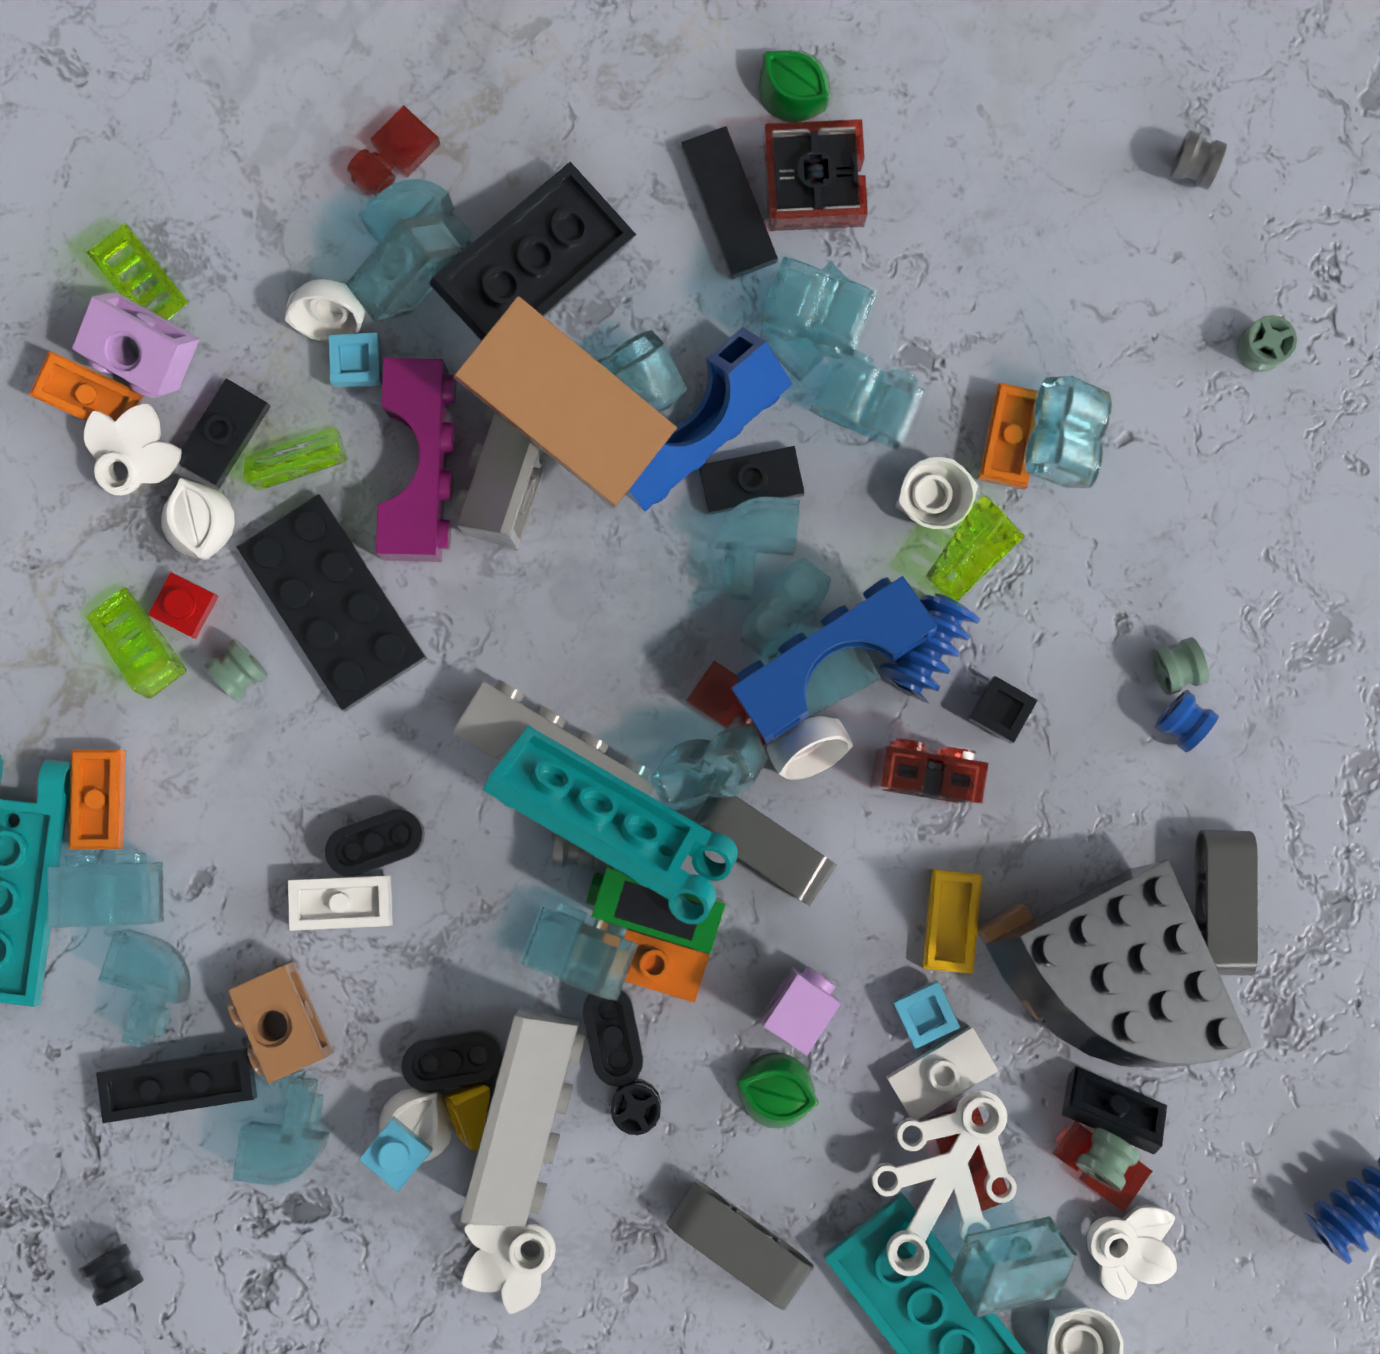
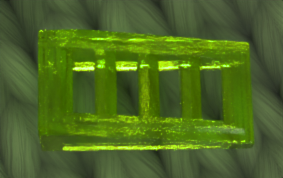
M127 223L122 224L86 252L119 294L142 307L167 290L172 298L153 312L166 320L190 303ZM130 244L134 252L114 267L109 259ZM142 259L147 267L125 282L121 274ZM152 275H155L159 283L137 298L133 290Z
M983 495L969 511L926 574V577L945 596L958 602L1025 536L997 505L986 495ZM967 557H969V558L967 559V561L965 562V564L962 565L961 563H962ZM955 571L957 575L951 582L947 576Z
M122 588L86 615L89 623L134 692L145 698H152L186 673L187 669L176 652L128 588ZM128 610L131 616L111 630L108 625ZM138 627L141 630L123 645L119 642ZM150 644L152 648L133 661L131 657Z

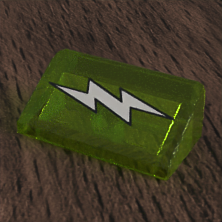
M335 427L249 455L244 462L243 476L249 485L261 491L345 463L348 460V456L340 432Z

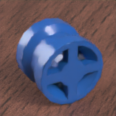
M1185 690L1161 714L1155 724V728L1162 734L1170 733L1177 739L1178 747L1186 753L1191 751L1206 737L1219 716L1211 709H1202L1196 704L1195 695L1189 690Z

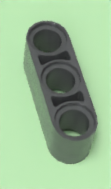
M719 784L693 820L712 833H720L729 837L737 847V858L809 907L837 866L826 856Z
M1201 830L1197 835L1195 849V921L1220 975L1252 976L1257 968L1258 849L1256 837L1252 831Z
M698 1180L692 1184L666 1222L667 1226L681 1239L765 1300L782 1310L787 1308L814 1269V1265L795 1248Z

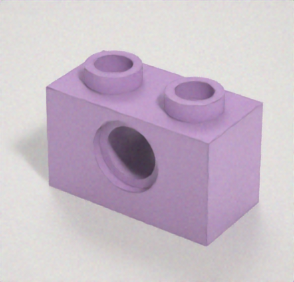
M111 292L92 296L72 350L88 358L87 363L94 369L108 374H116L129 381L130 388L146 397L156 398L180 389L200 339L118 292ZM131 339H133L138 346V358L131 351Z
M806 966L802 973L791 967L759 1015L763 1027L807 1056L841 1005V1002L832 994L836 986L809 966Z

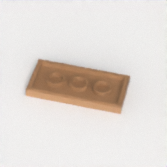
M519 296L453 377L611 507L617 506L678 428Z

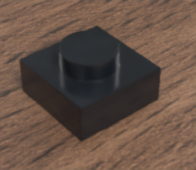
M993 676L968 720L1012 744L1017 739L1038 700L1002 679Z

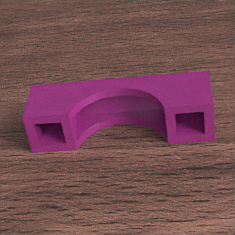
M383 357L381 406L390 418L403 423L415 433L419 446V463L409 485L394 498L378 504L376 554L382 560L442 562V549H450L451 521L443 519L444 500L451 501L453 494L452 471H445L446 452L454 451V423H447V404H455L456 380L453 378L455 374H448L449 371L443 359Z

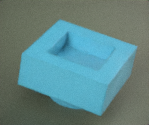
M378 333L329 335L330 383L334 388L382 385L381 339Z
M937 980L891 1001L914 1049L960 1028Z
M394 1116L359 1160L395 1191L399 1192L432 1152L433 1148Z

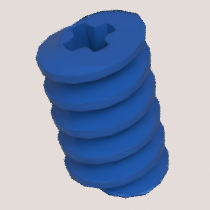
M936 593L935 596L923 595L920 598L921 603L937 625L935 635L895 660L896 664L882 663L879 667L880 673L889 683L925 703L929 702L921 693L923 689L939 691L940 689L938 683L931 677L932 673L949 674L950 669L941 660L942 656L959 657L960 652L951 643L952 639L957 638L968 641L970 635L961 626L962 622L978 624L980 618L964 605L945 595Z
M1380 1158L1378 1159L1379 1169H1380ZM1367 1166L1362 1170L1364 1183L1353 1177L1345 1182L1349 1196L1338 1189H1334L1329 1194L1333 1208L1323 1201L1319 1200L1316 1202L1313 1208L1317 1220L1303 1212L1308 1224L1327 1249L1348 1265L1352 1262L1348 1245L1353 1244L1365 1253L1369 1250L1364 1237L1366 1232L1380 1240V1171L1372 1166Z

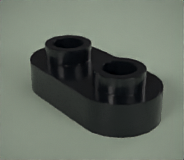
M395 809L336 830L327 840L325 846L327 863L331 869L340 875L357 876L409 858L419 851L424 842V826L414 813ZM397 825L405 826L409 833L408 839L403 844L396 843L392 838V831ZM352 841L357 842L362 850L360 857L355 861L350 860L345 854L346 846Z
M611 984L601 985L589 993L583 1005V1018L595 1073L601 1081L611 1086H625L639 1076L643 1066V1052L633 1003L628 993L621 987ZM610 1000L616 1003L618 1013L615 1017L605 1018L600 1014L599 1005L603 1001ZM614 1050L624 1051L628 1056L627 1064L623 1067H614L609 1061L610 1053Z
M472 1030L425 1038L415 1042L405 1052L401 1065L402 1073L407 1083L420 1091H433L480 1083L492 1078L501 1067L503 1048L498 1038L485 1030ZM474 1046L483 1047L487 1052L486 1062L482 1064L473 1062L470 1058L471 1048ZM430 1054L437 1059L438 1067L436 1071L427 1072L422 1068L421 1058L423 1055Z

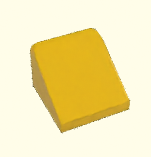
M481 1082L465 1085L444 1095V1102L458 1140L473 1151L478 1150L480 1147L490 1101V1089Z

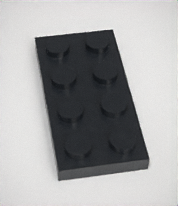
M570 161L432 276L429 285L482 341L518 296L545 317L627 246L636 236V233Z
M320 494L237 546L238 551L342 711L346 712L427 659L423 650Z

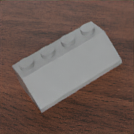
M488 407L484 425L490 428L484 445L477 443L473 450L469 471L473 472L474 476L469 491L463 489L460 491L453 517L459 519L457 526L463 534L518 551L549 455Z
M522 1006L514 1015L460 1222L473 1225L525 1227L530 1212L540 1214L547 1188L546 1183L538 1182L543 1162L553 1164L560 1134L551 1132L556 1113L566 1114L573 1088L572 1084L564 1083L569 1063L579 1064L586 1038L585 1035L577 1033L579 1020Z

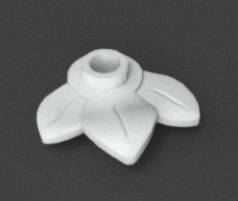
M145 403L128 409L116 422L102 412L93 411L86 422L84 442L87 449L96 459L94 464L95 478L98 484L110 494L127 495L137 490L142 483L162 482L172 474L180 462L181 449L175 445L159 441L161 436L160 421L150 404ZM117 461L122 462L127 467L128 474L125 479L118 477L115 473L114 467Z
M1141 1205L1133 1208L1123 1218L1106 1216L1097 1219L1090 1226L1087 1233L1088 1250L1092 1258L1100 1264L1099 1280L1108 1293L1117 1298L1128 1300L1134 1293L1138 1281L1147 1284H1160L1175 1274L1177 1269L1175 1256L1170 1248L1162 1242L1175 1220V1216L1161 1207ZM1115 1239H1118L1117 1243L1109 1249L1110 1244Z
M467 1224L464 1231L469 1240L479 1249L475 1252L465 1269L462 1285L479 1292L501 1291L504 1306L509 1314L517 1313L529 1307L540 1293L541 1274L551 1266L555 1258L556 1244L552 1234L538 1224H526L525 1227ZM535 1241L540 1247V1253L535 1257L526 1256L522 1251V1244L524 1242Z

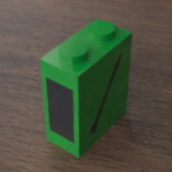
M611 865L606 867L604 875L600 873L594 874L586 899L587 904L594 906L592 918L708 954L711 953L725 907L724 901L716 898L707 918L703 922L698 924L684 923L672 914L669 908V899L648 887L638 884L633 878ZM682 893L684 898L690 903L703 905L698 897L689 893Z

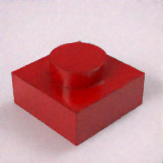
M170 572L148 616L191 638L197 639L219 596Z

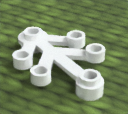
M985 1090L969 1092L959 1101L954 1113L921 1122L914 1118H907L902 1120L896 1127L895 1135L898 1143L905 1150L912 1152L922 1149L929 1140L959 1134L949 1152L900 1166H895L891 1163H881L873 1169L871 1183L877 1193L886 1197L896 1195L903 1187L934 1179L908 1228L895 1233L887 1243V1258L892 1268L899 1274L914 1276L926 1268L929 1261V1249L925 1241L953 1190L962 1217L959 1232L964 1242L972 1248L979 1249L985 1247L991 1241L992 1228L982 1215L968 1165L978 1145L988 1172L984 1179V1189L987 1195L997 1203H1006L1014 1198L1017 1192V1184L1007 1171L998 1136L1006 1126L1007 1112L1003 1102L993 1093ZM980 1106L986 1107L989 1111L988 1120L981 1125L973 1123V1110ZM909 1126H916L921 1132L919 1140L912 1144L904 1142L903 1131ZM884 1171H891L896 1175L895 1184L890 1188H882L878 1185V1177ZM999 1177H1004L1009 1182L1008 1190L1002 1195H996L992 1192V1183ZM978 1222L983 1224L984 1234L981 1238L977 1240L968 1238L967 1229L972 1223ZM904 1242H911L916 1248L914 1255L909 1259H902L897 1255L898 1247Z

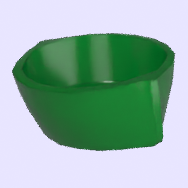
M798 50L766 51L763 54L760 75V99L773 116L783 121L792 123L806 121L825 112L828 107L830 93L828 73L815 56Z
M771 1053L762 1055L752 1061L737 1078L736 1084L748 1116L767 1128L780 1129L790 1127L818 1105L810 1073L804 1064L788 1054Z

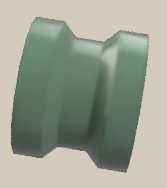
M1275 315L1264 316L1246 329L1239 338L1237 345L1238 357L1243 365L1252 371H1270L1289 358L1295 350L1297 343L1296 331L1292 324L1283 317ZM1261 348L1270 350V353L1263 351Z
M1193 637L1181 640L1178 646L1172 649L1162 646L1152 650L1153 669L1160 687L1167 695L1180 692L1182 686L1189 683L1194 686L1208 683L1209 670L1200 645Z
M237 639L232 640L227 645V652L220 658H211L204 664V667L214 681L226 694L237 702L245 696L246 688L251 683L261 682L268 676L258 660Z
M1095 1128L1091 1135V1148L1088 1153L1080 1154L1076 1165L1103 1185L1118 1192L1122 1191L1126 1184L1124 1174L1129 1166L1137 1164L1141 1154L1116 1135L1104 1129Z

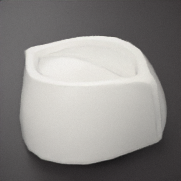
M326 279L312 280L290 294L285 312V321L301 334L323 342H329V335L358 334L365 316L368 297L365 293L344 283Z
M929 457L910 468L903 481L895 508L904 512L920 526L930 529H948L958 525L967 517L972 509L978 485L966 469L955 460L945 457Z
M184 478L178 480L177 486L164 504L161 514V528L171 546L183 555L202 560L209 559L228 542L233 534L235 525L233 508L222 492Z
M816 716L801 721L775 738L767 746L766 751L775 769L781 776L790 780H798L814 776L830 768L845 756L853 747V744L839 719Z
M415 1088L401 1090L384 1105L379 1117V1134L395 1116L433 1148L432 1152L423 1162L434 1159L449 1145L453 1134V1124L445 1105L444 1097L439 1090L420 1091Z
M1089 1307L1049 1309L1047 1354H1123V1339L1114 1321L1103 1312Z

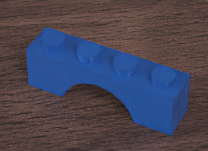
M744 327L706 358L708 382L701 403L686 420L676 425L678 428L625 494L644 511L648 510L653 504L665 499L675 485L689 473L701 468L711 454L725 442L738 436L747 423L761 411L774 405L780 398V395L793 385L767 342Z
M901 576L894 582H891L888 577L881 579L863 593L866 600L851 610L846 605L838 607L820 621L823 628L808 638L803 632L795 635L778 648L781 653L779 657L765 666L761 660L756 661L736 675L739 683L732 686L731 689L766 744L809 717L806 702L808 683L814 670L828 656L844 649L864 648L878 652L894 662L935 635L937 630L936 623L904 576Z

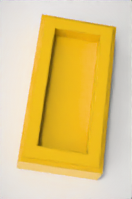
M931 869L922 968L973 974L983 874Z

